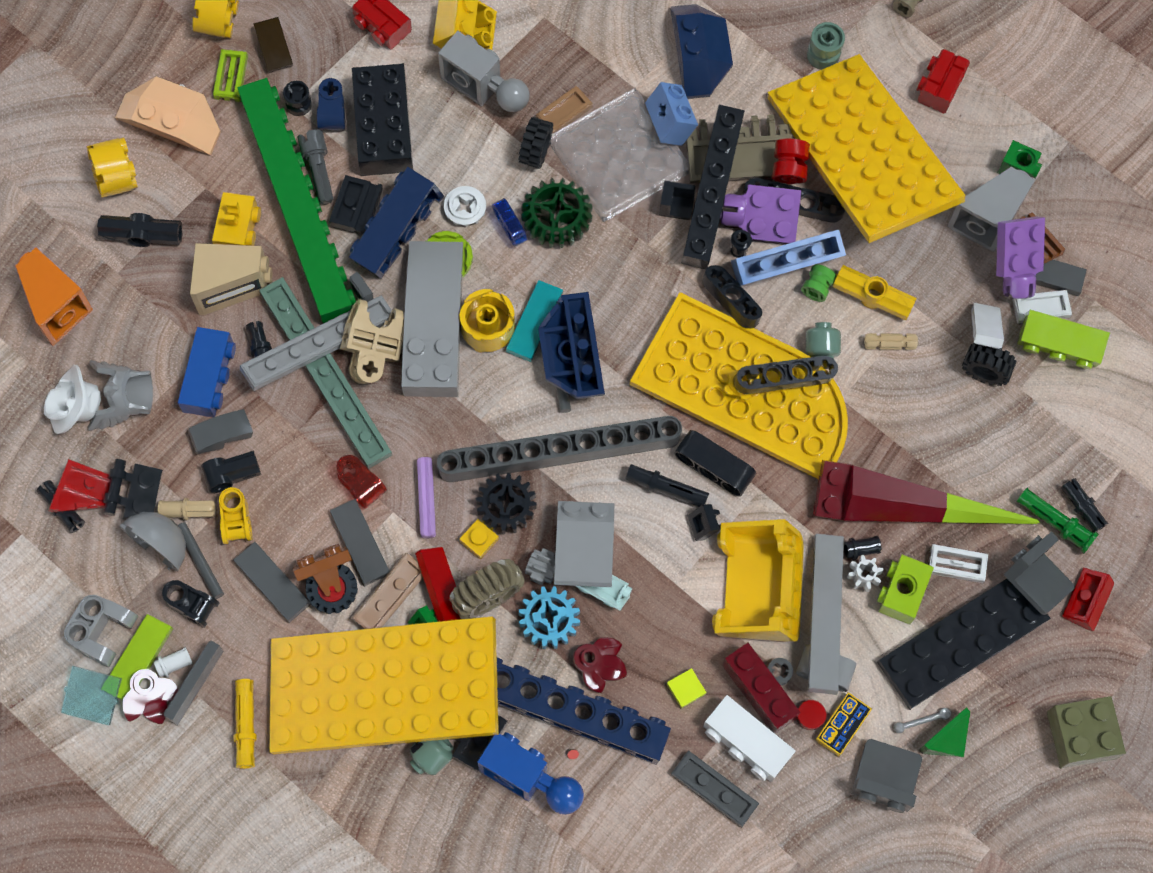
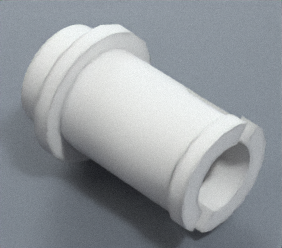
M186 647L162 658L159 656V660L154 661L160 678L165 675L168 678L170 673L193 664Z

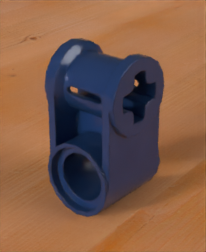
M327 78L319 84L318 130H345L343 90L341 83L335 78Z

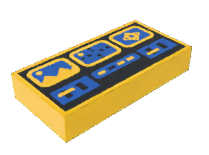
M848 692L815 741L840 757L872 708Z

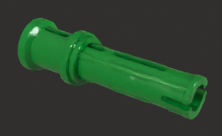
M1028 487L1016 501L1061 532L1059 534L1063 540L1068 539L1081 548V553L1085 554L1099 535L1097 532L1092 533L1079 524V519L1073 517L1070 519L1029 490Z

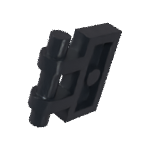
M115 459L114 467L110 469L108 477L111 480L109 490L104 495V514L114 516L116 507L124 508L122 519L126 520L130 516L142 512H154L163 470L135 463L131 474L124 471L126 466L125 460ZM122 483L129 484L127 497L119 495Z

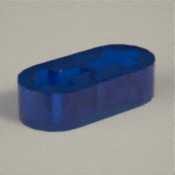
M503 198L493 203V211L512 245L516 247L526 242V233L508 201Z

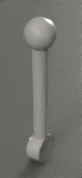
M942 708L939 713L907 723L897 722L893 728L896 733H903L907 728L933 720H947L951 716V711L948 708Z

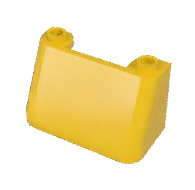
M785 519L721 523V530L717 535V544L724 554L728 556L725 608H719L712 618L714 633L721 637L796 642L800 634L804 551L803 538L800 531Z

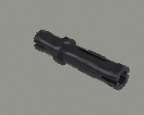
M633 464L628 469L625 480L647 487L649 492L653 493L655 490L698 507L706 504L709 496L708 492L660 475L661 472L657 470L652 472Z

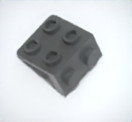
M1052 531L1043 539L1039 535L1026 546L1029 549L1028 552L1024 548L1011 559L1015 564L1003 574L1043 615L1050 612L1074 590V584L1045 555L1059 540Z
M874 739L867 740L851 794L859 796L858 799L866 803L875 804L878 802L887 805V809L894 812H908L914 807L917 797L913 793L922 763L921 755Z

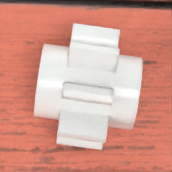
M861 555L859 564L854 561L850 563L849 567L854 572H850L847 575V579H853L855 583L854 589L864 587L865 591L869 592L871 583L879 586L881 580L876 575H880L883 572V568H877L875 564L876 558L866 560L865 556ZM867 570L869 574L865 578L862 577L861 573Z

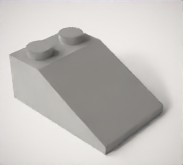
M558 501L554 585L612 587L615 503Z

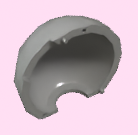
M142 512L130 516L120 524V528L145 550L151 546L164 557L163 563L169 566L168 570L179 571L185 558L186 541L181 528L172 519L156 512Z

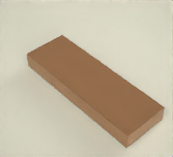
M405 553L351 619L363 629L382 628L423 579L418 561L409 553Z

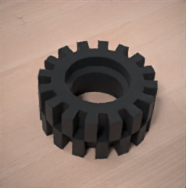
M531 117L521 142L519 163L538 169L542 167L552 138V122Z
M973 343L968 348L962 363V369L966 371L967 375H973V379H980V382L984 384L989 382V385L992 386L994 384L1002 386V384L1007 385L1009 383L1017 361L1014 360L1015 357L1013 355H1009L1010 352L1007 350L1003 351L1002 348L998 349Z

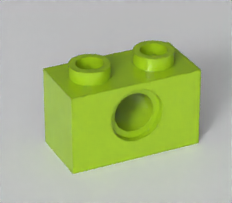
M903 554L897 562L892 561L886 575L891 578L888 587H882L877 602L881 603L878 612L910 625L916 617L934 567ZM897 584H906L910 589V593L903 594L899 592Z

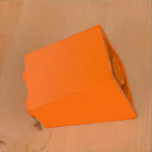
M35 247L31 252L25 253L20 258L19 263L15 265L35 321L52 346L58 343L93 310L82 289L38 248Z

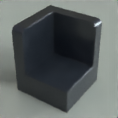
M664 180L659 216L690 220L696 186Z

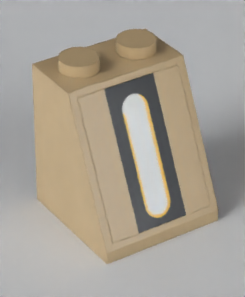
M196 243L190 295L199 315H207L261 295L259 290L266 287L267 283H272L273 272L272 267H269V258L264 255L262 246Z

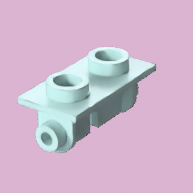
M612 575V587L576 586L583 593L591 594L603 601L607 606L618 610L623 608L632 592V588L628 586L629 583Z

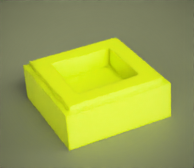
M692 668L667 682L668 688L681 709L705 696L707 693Z

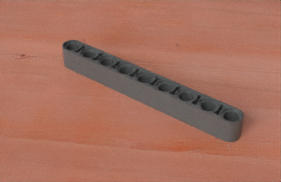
M663 416L447 450L438 456L437 469L443 481L458 482L496 476L498 473L502 475L508 472L515 473L667 449L679 443L682 424L674 416ZM665 428H671L676 432V434L673 436H667L662 432V430ZM639 432H644L649 436V438L646 440H638L635 437V434ZM612 436H616L620 438L622 442L620 444L613 445L610 444L607 439ZM583 441H591L594 447L584 449L580 444ZM557 445H563L567 450L564 453H556L553 451V448ZM530 449H535L540 454L535 458H530L525 453ZM506 453L511 455L512 459L508 462H501L498 457ZM474 458H481L485 461L481 466L470 464ZM448 462H453L457 465L452 471L443 469V466Z

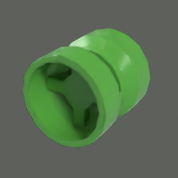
M815 264L809 272V280L804 282L801 291L808 298L823 302L829 294L828 288L834 284L837 276L828 267Z

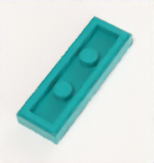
M538 280L506 348L507 353L532 362L540 344L538 328L556 305L560 296L563 295V289Z

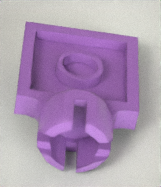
M748 185L746 194L725 195L723 207L734 208L736 212L722 211L720 216L721 223L726 226L739 227L741 230L749 232L752 240L780 243L796 242L801 190Z
M1037 216L998 222L996 276L1004 277L1003 294L1006 297H1009L1011 294L1015 299H1025L1028 296L1029 298L1034 297L1036 293V274L1043 271L1044 217Z

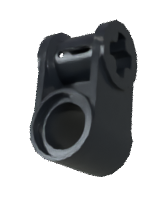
M179 580L167 582L162 590V597L169 608L203 628L206 627V620L213 608L218 607L220 604L218 600L207 593L196 590ZM174 591H184L181 600H170V596Z

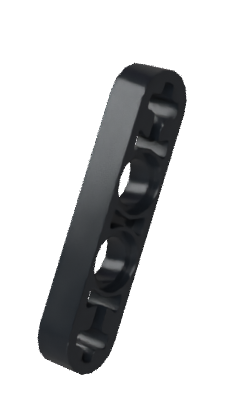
M749 179L743 191V194H746L748 185L801 190L800 200L810 198L814 201L815 206L806 209L800 204V216L835 223L840 221L845 213L844 207L835 195L766 179ZM821 201L823 202L821 211H818V207ZM831 205L836 206L835 213H830Z
M817 356L745 366L737 372L733 383L735 389L742 394L826 384L837 374L838 365L829 356ZM823 365L824 369H829V372L826 374L824 370H816ZM792 368H801L805 372V378H796L792 373ZM767 371L776 372L780 377V381L777 383L769 381L766 376ZM744 375H746L747 379L755 380H753L752 383L748 385L747 381H742V378L744 377Z

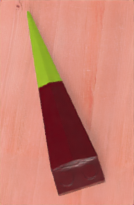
M822 460L813 511L815 516L844 521L1040 523L1037 519L855 465Z

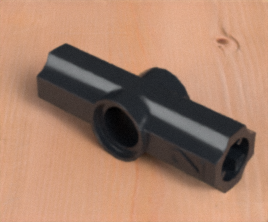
M133 213L130 217L101 215L97 223L100 240L126 241L128 244L136 247H148L150 243L180 245V242H182V222L179 220L154 219L148 214Z

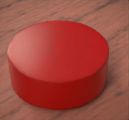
M807 700L798 708L801 713L797 717V721L806 730H816L826 720L825 707L816 700Z

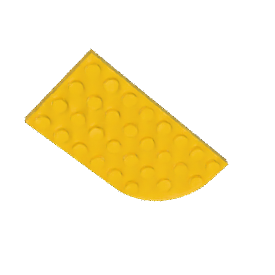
M681 292L676 297L630 380L629 385L819 479L822 460L838 462L847 438L848 416L846 405L834 379L826 384L754 393L747 400H742L740 396L734 394L727 395L724 388L729 382L728 374L732 370L739 371L745 366L810 358V356L755 328H744L732 317ZM821 365V367H820L818 370H816V371L824 370L826 374L828 373V371H827L826 369H824V367H823L822 365ZM792 368V373L796 378H805V372L801 368ZM767 371L766 376L769 381L773 383L780 381V377L776 372Z

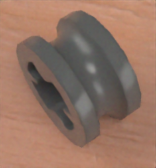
M784 658L772 660L767 668L773 675L775 669L772 668L774 666L778 668L785 667L784 675L787 676L785 678L778 676L775 679L781 686L787 684L793 675V666Z

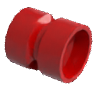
M792 138L777 140L775 142L774 157L778 161L773 164L772 179L785 184L805 183L807 181L808 166L804 162L809 159L810 144L804 140Z

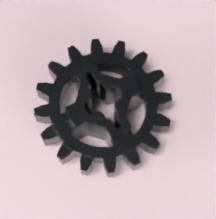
M509 472L506 475V479H502L498 473L496 474L495 482L486 479L487 488H479V493L483 497H476V504L480 505L477 508V514L484 515L482 518L484 524L491 522V530L493 532L497 527H501L502 534L506 533L507 528H511L513 533H517V525L520 524L523 528H526L527 522L525 519L533 520L534 513L530 510L537 508V502L531 501L536 498L535 491L528 492L531 488L530 483L526 482L522 485V476L520 475L513 480ZM502 488L496 494L493 493L495 490ZM513 488L518 490L523 495V497L517 495L513 491ZM508 494L510 503L504 513L503 504ZM490 511H496L500 518L495 517ZM516 513H520L517 517L510 519Z

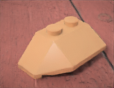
M157 76L126 93L115 117L117 120L210 156L221 133L204 94Z

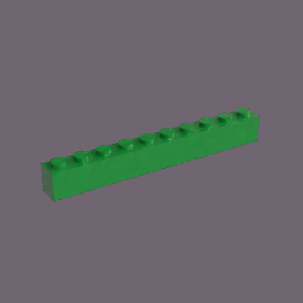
M264 78L239 86L237 89L316 307L324 324L350 311L356 300L352 290H346L343 283L348 281L343 266L337 267L335 259L339 258L336 246L334 243L329 244L326 236L331 234L326 220L320 221L318 213H321L322 210L318 198L311 197L310 190L314 188L309 174L303 175L301 168L305 167L301 153H295L293 146L297 145L293 131H287L285 124L289 123L284 107L279 109L276 103L281 101L276 86L271 87L268 78Z

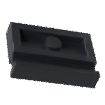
M345 175L329 220L330 226L364 234L366 223L375 214L383 191L382 184L376 185L372 184L371 181Z

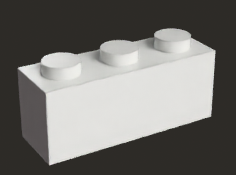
M728 695L708 717L703 726L706 729L705 734L717 744L721 741L730 748L728 753L739 762L743 760L752 767L751 772L762 781L767 779L772 782L796 752Z

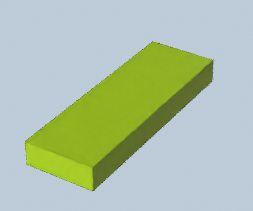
M147 614L103 685L102 690L123 701L124 696L131 690L130 679L133 674L142 669H150L173 628Z

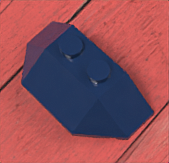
M697 4L671 6L670 10L682 87L687 99L710 97L715 88L733 67L726 18Z
M589 292L561 295L556 305L538 328L546 381L576 399L604 396L605 391Z

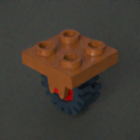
M339 544L323 549L324 555L314 558L312 554L296 560L297 565L293 567L297 581L307 578L306 594L312 606L320 612H326V614H337L344 609H348L350 604L356 599L355 596L358 591L357 580L349 567L343 565L352 560L346 546L341 548Z

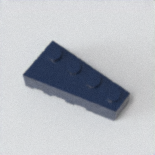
M409 167L404 172L402 171L398 174L394 181L395 187L390 194H386L379 205L380 210L375 217L373 216L368 220L365 226V233L361 239H357L350 249L351 254L349 258L380 279H382L401 254L402 248L400 245L411 241L416 234V224L422 220L426 221L430 216L432 203L434 201L440 203L444 197L434 182Z

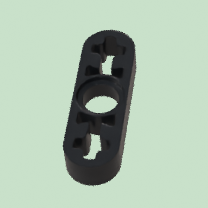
M718 265L707 267L702 284L740 326L749 329L758 326L763 313L762 308L726 269ZM732 293L738 297V300H731L726 294Z

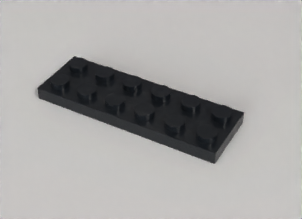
M1005 579L878 660L877 663L909 710H911L1034 631L1051 618L1048 614H1041L1008 579Z

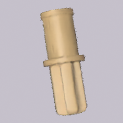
M184 498L183 501L160 500L158 502V513L168 518L189 520L190 517H213L216 512L215 502L212 500L190 501L189 498Z

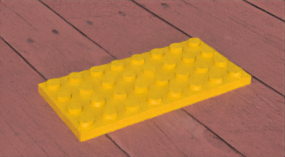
M860 54L768 92L769 102L783 122L789 124L795 139L804 140L810 144L809 159L868 243L965 202L966 195Z
M493 616L271 639L270 753L274 755L499 735L496 619Z

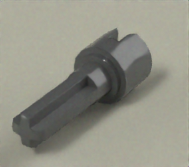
M318 129L308 130L306 133L307 140H305L302 134L297 136L303 159L309 162L319 203L322 205L329 204L333 200V194L324 160L328 153L323 131Z

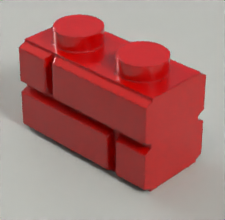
M358 0L352 7L354 23L361 30L366 28L372 33V38L380 46L384 44L389 49H393L400 43L401 39L403 40L411 33V19L389 0Z
M945 49L941 50L938 57L932 56L927 67L930 74L928 78L922 76L916 91L920 92L917 101L943 114L946 113L966 74L970 61L959 55L956 56L955 53Z

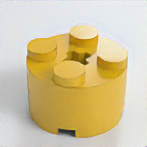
M195 0L194 9H196V16L198 18L193 17V31L222 38H231L234 23H231L232 16L237 15L239 0Z
M124 137L86 146L88 158L92 160L91 169L101 198L138 188L133 162L129 161L128 147Z
M481 289L471 293L465 299L459 314L464 340L475 351L481 353L496 351L506 346L515 331L514 308L509 298L502 293L499 294L490 289Z

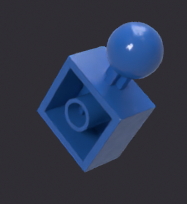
M507 732L503 735L493 736L478 761L479 772L528 802L536 790H540L546 794L549 807L556 813L567 815L574 813L580 808L583 803L584 792L581 784L576 779L569 776H561L554 779L546 774L547 762L544 760L545 756L541 752L531 747L529 750L524 749L519 745L520 741Z

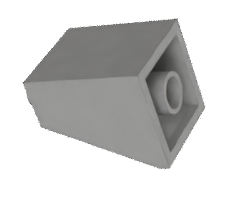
M1010 167L965 196V202L956 206L947 227L994 252L997 248L998 222L1014 219L1035 179L1031 178L1025 171Z

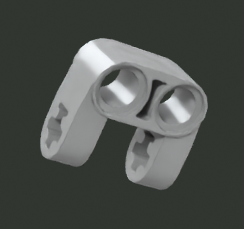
M88 595L81 600L66 625L64 637L72 647L85 656L110 667L117 654L97 643V639L109 619L128 629H132L138 615L113 601L97 595ZM101 605V610L97 615L89 616V611L93 606ZM86 630V636L83 640L74 641L75 634L78 631Z

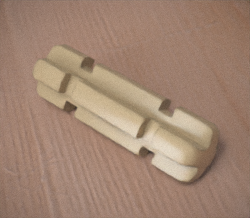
M867 333L864 337L865 349H876V347H879L882 350H901L902 347H905V350H915L918 346L916 334H906V336L897 333H880V336H877L876 333Z

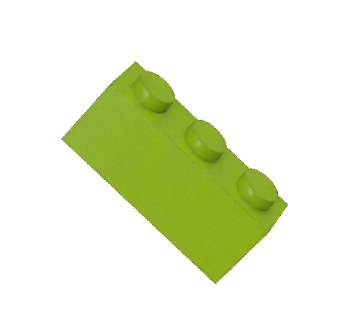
M1030 309L1025 315L1017 344L1023 346V350L1026 352L1039 354V351L1049 353V358L1062 362L1069 359L1076 361L1075 365L1078 367L1092 369V366L1097 367L1102 362L1110 332Z

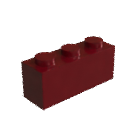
M749 642L724 659L723 668L773 733H778L797 719L801 712Z

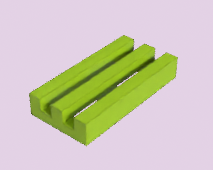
M221 49L213 92L214 100L224 98L225 101L234 99L235 102H240L241 98L237 87L242 86L244 83L248 60L247 52ZM227 56H229L231 61L226 89L221 91ZM239 57L240 62L234 92H232L237 58Z

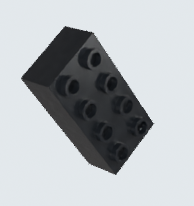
M404 63L353 67L352 81L357 152L361 176L404 172L407 167L413 170Z

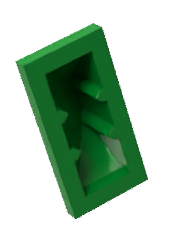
M966 707L919 750L923 754L964 757L970 718L969 709Z

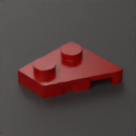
M68 459L48 511L63 512L105 508L103 500L110 486L109 474Z

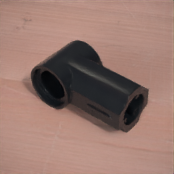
M254 450L228 459L221 457L213 458L201 465L210 493H220L232 487L234 483L261 475Z

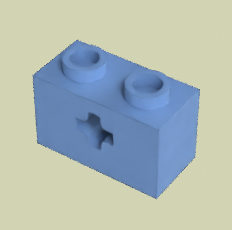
M660 82L645 102L661 143L682 146L698 126L682 85Z

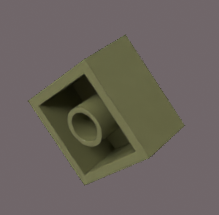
M1112 696L1055 705L1047 711L1060 769L1116 760L1126 754Z

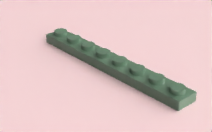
M283 277L259 290L289 341L314 329V326ZM329 353L305 365L367 468L370 469L391 457L392 452L332 355Z

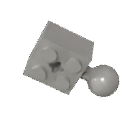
M457 31L438 52L441 79L481 107L494 92L500 107L508 112H518L528 104L530 93L527 85L516 78L502 79L500 77V59L498 55L491 49H485L480 46L472 36H465Z

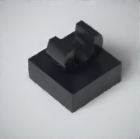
M712 504L702 505L687 515L695 541L706 540L721 530V524L718 525L716 519L720 511L713 510Z

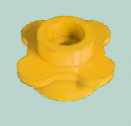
M730 371L728 374L729 382L724 388L727 395L734 394L740 396L742 400L749 399L751 394H742L735 389L733 379L738 371ZM746 375L742 378V381H747L748 385L754 380L747 379Z

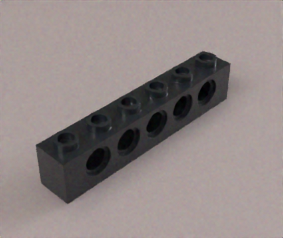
M718 105L681 264L705 270L709 265L745 110Z

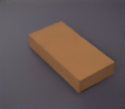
M575 86L537 113L536 118L553 123V132L551 134L553 137L592 109L593 103Z

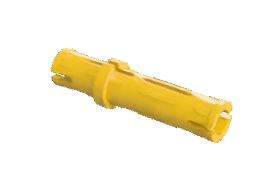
M238 679L235 681L236 734L233 735V741L236 743V768L240 769L255 767L254 742L257 741V734L254 733V680Z

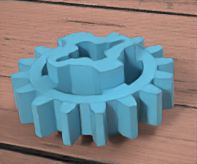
M543 586L539 595L531 591V601L523 599V605L526 609H519V616L525 619L519 621V627H527L523 632V636L529 637L532 635V645L541 641L542 649H546L548 643H552L554 649H557L558 641L561 640L566 645L568 644L567 635L575 637L576 630L572 626H580V620L574 618L580 614V609L572 608L576 600L574 598L567 600L566 590L561 594H557L555 586H553L551 592H547ZM552 601H556L563 606L558 607L557 605L553 604ZM541 603V607L539 608L538 612H534L531 615L533 608L537 604ZM546 607L551 616L554 617L552 628L547 618H545ZM568 620L566 627L558 633L561 623H565ZM540 628L547 632V635L541 634L535 629Z

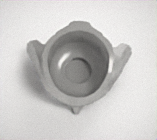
M90 360L89 364L97 373L107 374L111 377L103 389V394L110 407L96 411L94 418L88 426V430L98 428L102 430L109 426L114 427L117 423L126 421L130 415L150 414L153 402V386L150 371L132 370L127 366H117L114 363L109 364L105 361L100 363Z

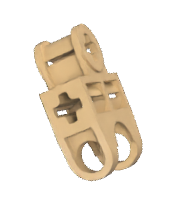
M358 299L355 302L345 323L340 346L341 350L353 352L349 374L354 382L358 384L376 382L383 374L385 361H399L404 335V313L402 310L392 309L388 321L385 320L384 325L379 328L370 321V312H367L368 302L362 299ZM364 365H366V368L370 370L369 374H366V371L362 370V367Z

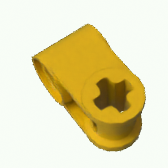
M234 487L227 488L219 496L220 530L223 544H229V541L239 539L252 541V525L247 500L239 489ZM230 499H240V503L237 507H227V503Z

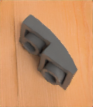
M242 409L205 420L190 427L188 433L196 453L201 454L223 449L225 443L251 438L253 430L245 410Z

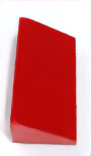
M1083 567L1062 617L1087 630L1094 631L1114 586V581L1110 574Z

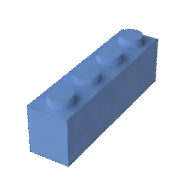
M838 229L731 260L736 281L740 285H745L846 256Z

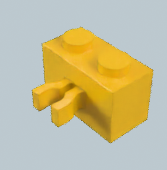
M223 192L212 238L213 244L254 246L256 232L253 231L254 225L259 223L261 217V207L257 206L255 196Z

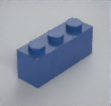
M197 327L178 400V405L182 412L215 417L217 409H221L223 404L222 386L227 384L230 369L227 368L229 358L233 359L236 351V343L233 342L229 332Z

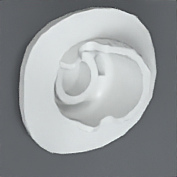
M75 364L63 375L55 389H51L44 404V415L51 420L56 434L67 432L77 421L86 422L94 418L101 401L98 386L83 381L80 368Z

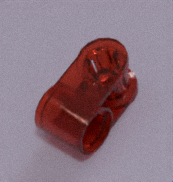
M345 455L338 460L336 465L338 480L364 509H367L387 491L383 482L374 473L370 472L357 457ZM348 468L349 470H352L354 468L355 473H345L344 469Z

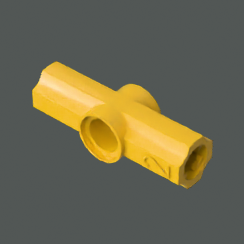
M842 265L833 284V288L860 299L867 308H879L903 320H907L917 299L889 286L882 277H869L845 265ZM869 290H877L880 295H872Z

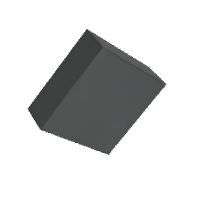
M356 272L351 275L349 279L351 288L357 297L367 302L373 300V293L360 274Z

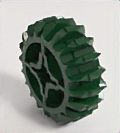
M551 178L550 184H546L541 180L539 183L540 189L532 186L531 194L525 195V203L521 205V211H523L521 220L525 222L524 229L530 231V237L532 239L539 237L540 245L545 241H549L550 248L554 246V243H559V246L563 248L565 241L573 245L574 237L581 240L583 232H588V223L592 222L593 217L591 215L593 207L589 203L590 198L588 194L583 195L584 189L582 186L575 189L574 181L566 185L564 178L560 180V183H555V180ZM564 199L571 202L576 209H573V206L567 205ZM559 206V213L556 216V220H554L555 211H557ZM537 217H541V220L547 221L550 224V227L540 222V220Z

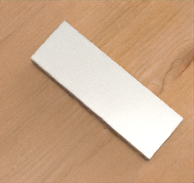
M973 303L971 314L974 343L998 349L1002 348L1004 335L1000 308Z

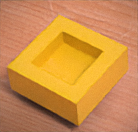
M477 519L461 536L459 541L481 560L499 540V536Z

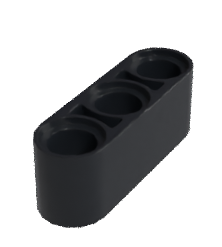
M689 430L674 452V455L681 462L738 497L743 495L757 474L752 466L694 430Z

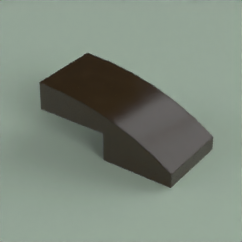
M279 17L253 23L268 73L293 66Z

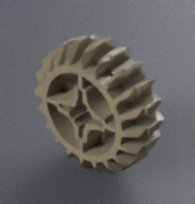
M511 559L493 562L488 566H484L479 571H475L474 574L468 576L467 579L459 583V586L454 588L449 596L452 607L461 619H472L482 616L507 602L511 597H514L515 593L519 592L523 587L525 579L518 565L516 566Z

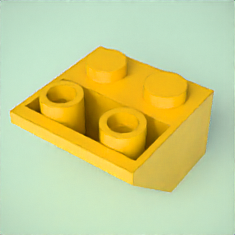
M439 0L433 44L442 49L451 37L459 31L465 36H472L483 48L492 50L497 11L479 0Z

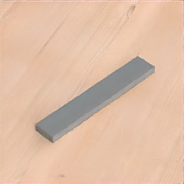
M382 295L368 301L367 312H370L369 318L372 324L381 328L385 320L388 321L392 311ZM351 310L241 364L240 371L253 391L339 349L345 323Z
M816 534L814 538L808 692L837 695L839 691L844 536Z

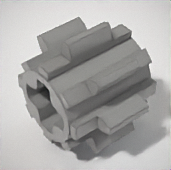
M545 548L541 552L536 549L534 550L525 570V574L530 575L531 581L543 585L544 582L552 583L555 574L554 552Z

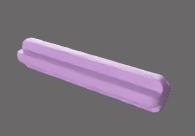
M421 457L417 459L420 534L422 538H434L436 536L433 465L430 457Z

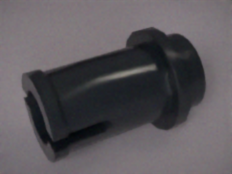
M737 230L732 234L730 240L732 245L731 254L735 258L746 256V252L752 243V237L749 232Z
M878 536L859 540L849 538L847 542H844L845 556L852 558V560H857L858 556L880 554L882 550L881 541Z

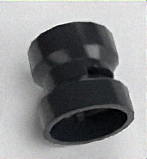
M297 80L286 84L283 89V96L289 113L294 116L307 114L312 107L308 86L304 82Z

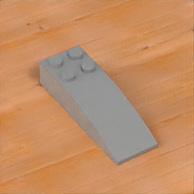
M409 242L401 384L404 396L459 397L461 334L459 314L462 303L463 242Z

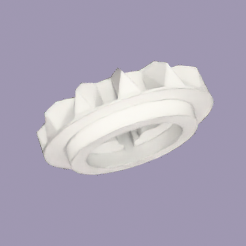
M470 186L457 187L451 190L444 200V211L447 219L453 221L455 225L460 224L468 227L469 224H477L482 216L485 215L486 200L483 194L476 188ZM460 201L465 205L471 204V213L466 212V210L460 211Z

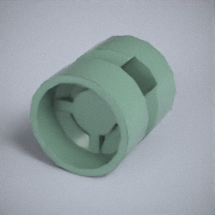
M824 22L818 24L813 29L807 50L808 61L813 67L822 70L839 62L845 42V34L841 27L832 22Z

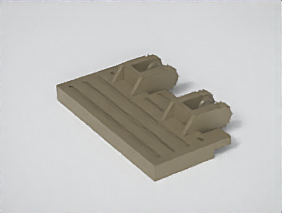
M773 114L767 115L768 136H760L758 116H751L752 137H750L749 127H741L729 181L772 178L773 164L778 161L774 157L775 142L779 139L792 138L789 124H780L779 135H776L775 117ZM699 119L700 140H698L697 130H694L686 140L690 183H700L710 142L707 137V122L705 119Z

